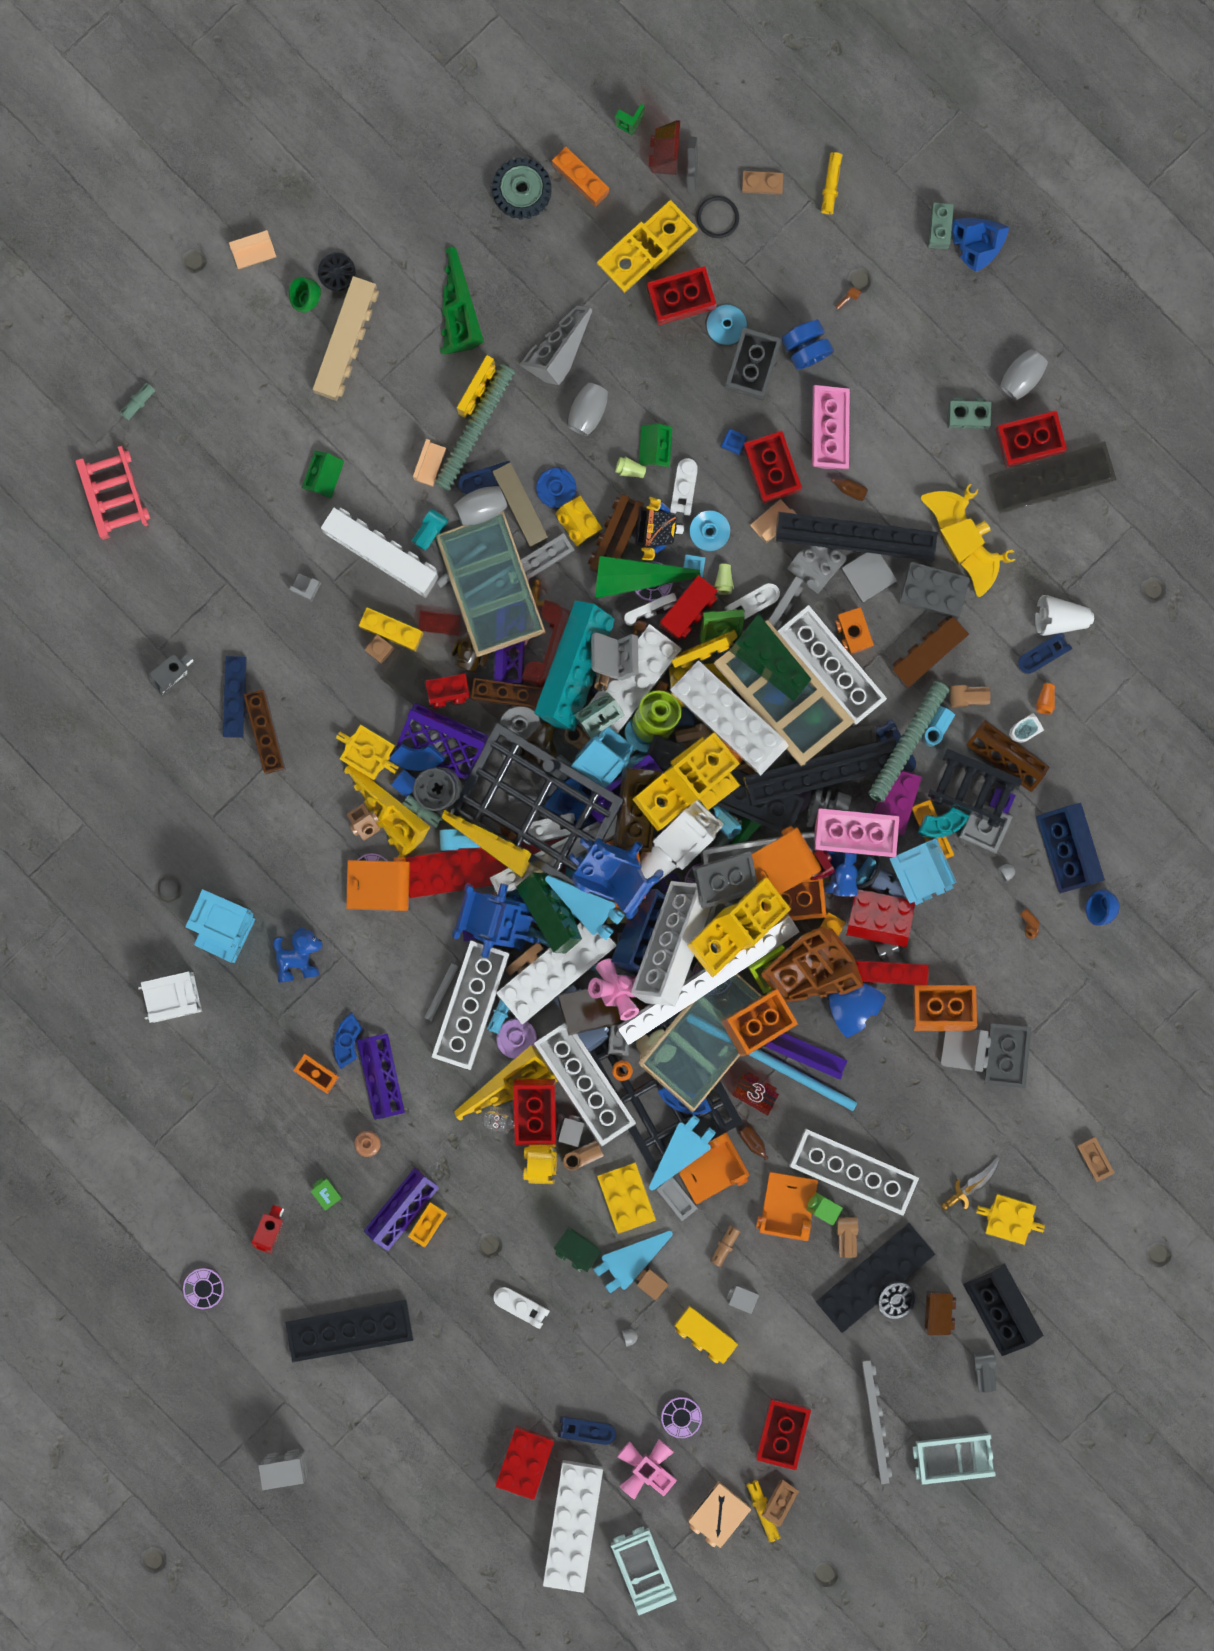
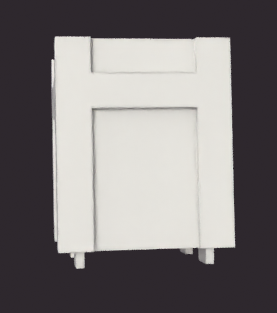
M697 800L661 829L662 832L653 840L655 847H660L677 863V868L679 867L683 870L715 839V834L724 824Z
M184 972L141 982L142 987H138L139 990L142 989L148 1012V1017H145V1020L148 1019L150 1023L202 1012L194 972Z

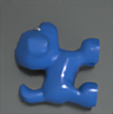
M827 851L832 858L829 862L835 872L829 876L830 882H826L823 885L824 892L833 893L836 896H857V869L853 865L856 862L857 854Z
M299 928L295 931L291 938L294 948L292 950H285L281 947L282 937H276L273 940L276 962L279 966V983L294 980V975L288 971L289 968L301 969L304 978L320 976L319 969L309 964V955L319 951L323 943L311 930Z

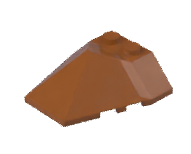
M820 927L802 935L761 972V976L772 990H779L785 1002L806 1000L809 996L816 995L827 997V994L838 992L839 995L847 994L863 987V981L853 955L831 928Z

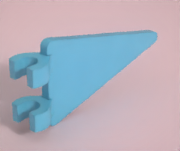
M548 875L545 878L546 882L592 935L598 932L602 938L607 940L614 931L611 927L603 924L608 916L616 924H619L625 916L622 911L615 908L616 903L592 892H589V894L583 892L575 885Z
M694 1114L686 1124L680 1122L649 1189L655 1190L709 1151L711 1145L708 1142L716 1132L709 1127L702 1137L696 1134L692 1129L698 1124L700 1119Z
M667 1231L602 1256L603 1263L593 1270L597 1276H600L609 1269L615 1279L605 1285L609 1293L618 1287L625 1290L672 1237L673 1233L672 1231Z

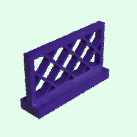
M414 703L408 714L396 749L408 737H411L415 744L414 747H411L413 749H421L430 744L435 747L433 743L443 741L446 750L440 753L442 755L448 753L452 763L445 764L441 762L436 767L449 768L458 777L467 780L483 751L489 735ZM412 719L419 722L422 729L413 732L410 725ZM428 730H437L440 738L432 740ZM424 732L428 742L419 744L415 735ZM451 737L457 739L459 746L450 748L446 739ZM473 746L478 751L476 755L469 757L465 747ZM461 749L465 758L456 761L452 752ZM467 762L470 768L469 773L460 771L458 764Z

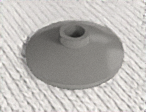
M515 706L508 709L502 715L500 724L527 739L538 728L540 720L531 708ZM517 720H523L520 724L516 723Z

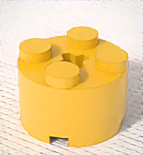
M529 1145L524 1148V1159H527V1168L524 1167L523 1176L524 1180H528L529 1184L555 1183V1180L551 1179L552 1175H556L557 1151L552 1150L556 1145Z

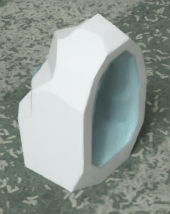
M1033 713L1013 725L1009 736L1013 741L1022 743L1041 733L1044 729Z

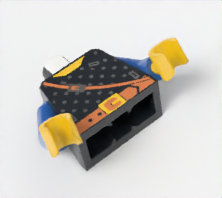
M649 497V506L639 507L635 544L647 547L641 548L644 551L642 560H653L655 554L665 549L667 545L673 544L675 535H682L684 531L683 524L676 523L677 517L671 514L670 508L660 499Z

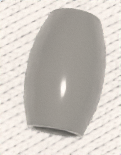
M1032 348L1027 350L1009 366L1003 376L1000 388L1014 400L1022 398L1040 381L1048 361Z
M588 382L575 397L571 406L568 428L578 434L588 436L596 428L605 412L608 391L599 385Z
M499 486L477 489L468 493L454 504L462 526L488 521L499 515L507 507L505 497Z

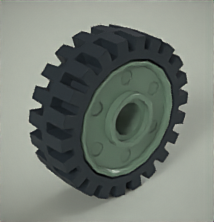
M521 157L515 160L510 159L507 163L502 164L501 168H498L494 175L492 183L494 201L498 208L511 218L523 220V218L530 219L532 216H537L545 209L551 198L552 185L548 172L535 160H529V158L521 159ZM521 184L527 187V190L523 193L516 190Z

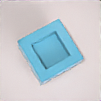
M685 555L684 568L700 570V577L703 578L706 557Z

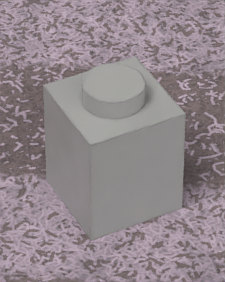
M570 1115L569 1118H564L558 1142L578 1147L584 1127L581 1117Z
M735 1285L734 1288L730 1287L726 1299L729 1300L728 1304L730 1306L752 1314L759 1294Z

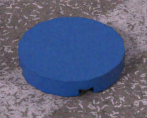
M561 468L548 469L542 473L536 487L537 495L541 502L550 508L556 509L573 500L577 489L575 479L571 473Z

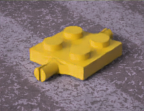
M361 724L356 733L351 737L341 731L338 733L340 736H336V739L346 744L345 751L340 760L374 781L379 772L384 768L394 774L397 772L395 769L398 770L399 766L389 761L390 754L394 750L395 745Z
M997 1193L990 1209L978 1205L976 1214L987 1216L986 1234L1025 1245L1031 1229L1042 1233L1045 1229V1224L1034 1222L1033 1216L1036 1205Z

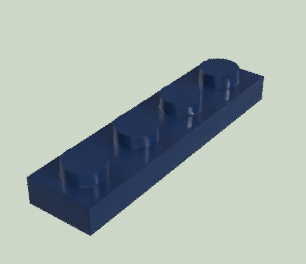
M226 656L223 737L244 738V694L246 692L247 657Z

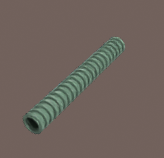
M500 364V369L496 370V375L492 377L494 380L490 381V386L486 388L487 392H484V397L480 399L481 403H478V408L474 410L475 414L471 415L472 419L468 420L469 424L465 426L466 430H463V435L459 436L460 440L456 442L457 446L453 447V452H450L451 457L447 458L448 462L444 463V469L440 470L442 473L438 474V480L434 481L437 486L446 491L451 490L450 485H453V480L457 479L456 475L460 473L459 469L463 468L462 464L466 463L465 459L469 457L468 453L472 452V446L476 445L474 442L478 441V435L481 436V430H484V425L488 423L487 419L491 418L490 414H493V409L497 407L496 403H499V398L503 397L502 392L506 391L505 387L509 386L508 382L512 380L511 376L515 375L514 370L504 364Z
M933 682L932 687H930L929 692L926 694L927 697H924V702H921V707H918V712L914 714L915 717L911 719V722L905 729V733L902 734L903 738L899 739L900 743L896 744V748H894L893 753H891L890 758L884 765V769L881 770V774L878 775V779L875 780V784L872 785V789L868 792L874 800L884 802L888 792L892 789L891 786L895 784L894 781H897V776L901 774L900 771L907 764L906 760H909V755H912V750H915L916 745H918L919 740L931 723V719L934 718V714L937 713V709L940 708V704L943 703V699L946 698V694L949 692V688L944 683Z

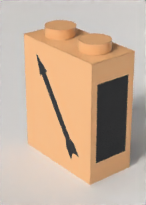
M718 1481L688 1518L689 1528L697 1534L700 1532L706 1536L705 1541L711 1546L715 1547L717 1545L721 1548L751 1511V1507Z

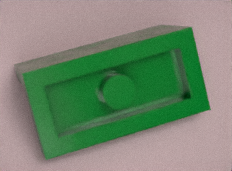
M641 103L634 117L619 109L615 115V126L633 136L644 117L645 105Z
M662 424L641 425L640 465L670 467L671 426Z
M315 450L302 489L331 499L344 460L329 453Z

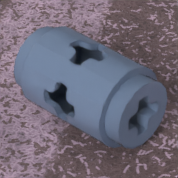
M881 868L875 881L869 885L871 887L870 890L883 894L881 890L889 888V893L891 894L889 896L906 899L905 892L897 875ZM888 876H894L898 881L891 883Z

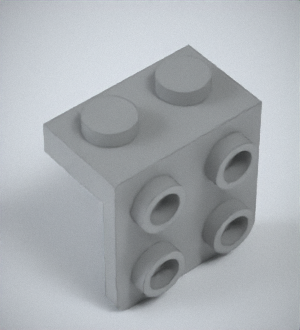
M805 545L787 569L793 575L803 580L810 589L819 594L847 558L837 549Z
M597 632L592 634L593 671L620 681L639 674L638 636L631 634L616 640Z
M945 1031L941 1064L946 1067L983 1072V1068H987L988 1056H985L986 1048H990L991 1036L988 1035V1031Z

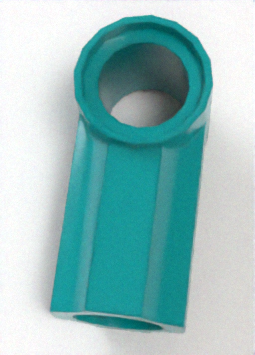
M431 508L411 542L426 551L437 534H440L445 528L449 519Z

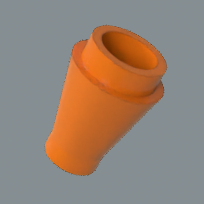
M1050 683L1043 684L1035 704L1038 713L1050 715L1055 710V685Z
M621 1060L614 1064L612 1073L617 1080L626 1081L631 1077L633 1069L629 1062ZM620 1067H626L627 1072L621 1073Z

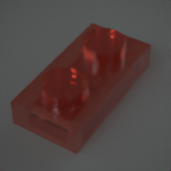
M420 611L418 630L428 633L459 636L461 615Z

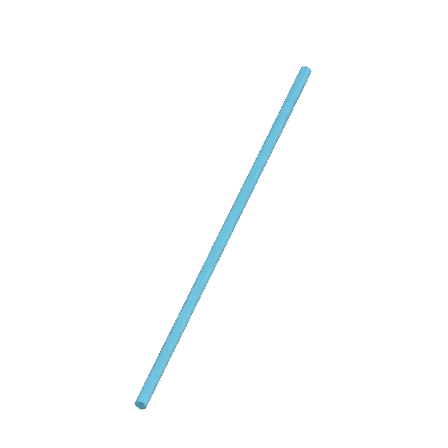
M530 926L527 935L540 939V943L551 948L543 933ZM597 962L593 967L590 968V970H592V971H594L595 973L599 974V973L595 970V967H596V965L598 964V962ZM690 1013L686 1018L688 1023L735 1048L729 1035L723 1029L693 1013ZM760 1049L749 1054V1056L851 1111H854L858 1103Z

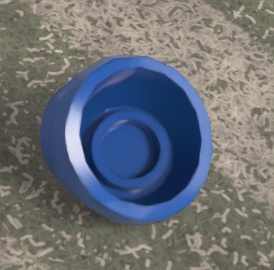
M1100 889L1095 891L1087 900L1086 916L1093 925H1106L1117 917L1120 904L1113 893L1106 889Z

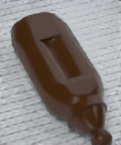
M831 478V482L835 483L843 494L858 501L864 500L868 492L865 486L850 479Z
M749 1125L739 1132L740 1138L751 1152L763 1157L764 1160H768L765 1144L753 1127Z

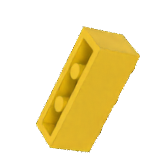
M368 607L359 624L361 629L374 635L378 634L381 638L414 652L417 651L424 635L423 631Z
M690 1305L674 1324L677 1328L675 1332L684 1339L687 1336L692 1339V1345L698 1350L702 1351L704 1349L710 1353L708 1357L716 1364L719 1361L724 1364L738 1346L735 1340Z

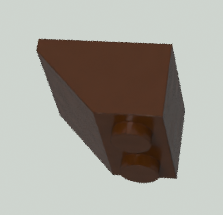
M927 1291L924 1332L927 1335H951V1330L955 1329V1318H952V1310L956 1309V1297H953V1293Z

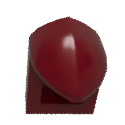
M824 850L812 851L822 870L812 876L810 880L823 879L833 874L835 870L829 862L832 860L829 853Z

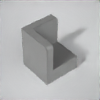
M298 574L293 586H290L289 590L312 602L321 583L313 578L310 579L302 574Z

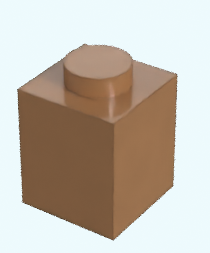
M377 634L366 647L365 652L382 665L394 648Z
M650 1268L647 1271L643 1269L636 1278L638 1280L637 1286L655 1301L669 1285Z

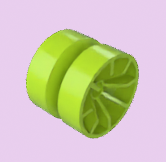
M652 691L646 694L632 718V727L635 734L647 743L652 742L654 735L668 739L681 718L679 702L673 695L665 691Z

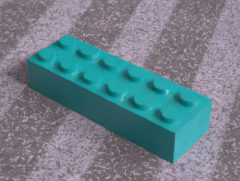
M581 601L574 602L534 714L555 728L575 731L578 721L574 715L583 709L596 673L592 669L591 636L597 632L609 637L615 619L595 604Z

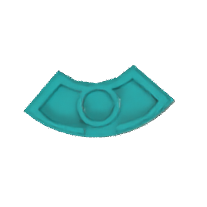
M950 807L944 815L939 817L926 815L917 834L927 838L946 837L958 831L966 823L969 815L954 807Z

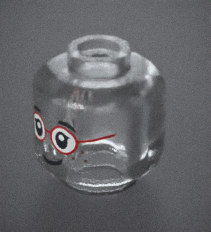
M493 1107L485 1113L484 1127H487V1131L490 1133L506 1135L510 1129H514V1117H512L509 1109Z

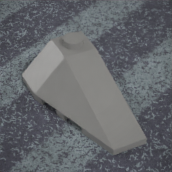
M576 306L559 322V327L554 332H548L545 335L546 339L539 346L535 344L520 363L521 367L545 383L560 385L572 366L592 309L583 306Z

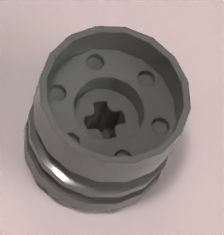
M442 766L433 767L420 773L415 780L413 787L414 796L418 804L425 809L431 811L443 810L453 805L459 798L461 782L457 774L451 769ZM442 785L443 789L440 792L436 791L435 787Z
M823 787L817 789L810 800L806 827L812 828L814 820L817 819L818 809L848 811L852 796L838 792L833 800L831 799V789L827 790L825 797L821 796Z

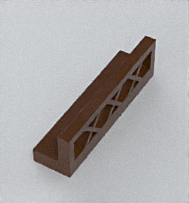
M985 720L966 744V746L999 770L1023 779L1021 786L1031 793L1050 768ZM978 737L984 741L985 747H979L974 743V740ZM991 751L999 752L1002 759L994 758ZM1008 763L1017 765L1018 771H1012L1008 767ZM1024 775H1031L1036 781L1030 784L1025 780Z

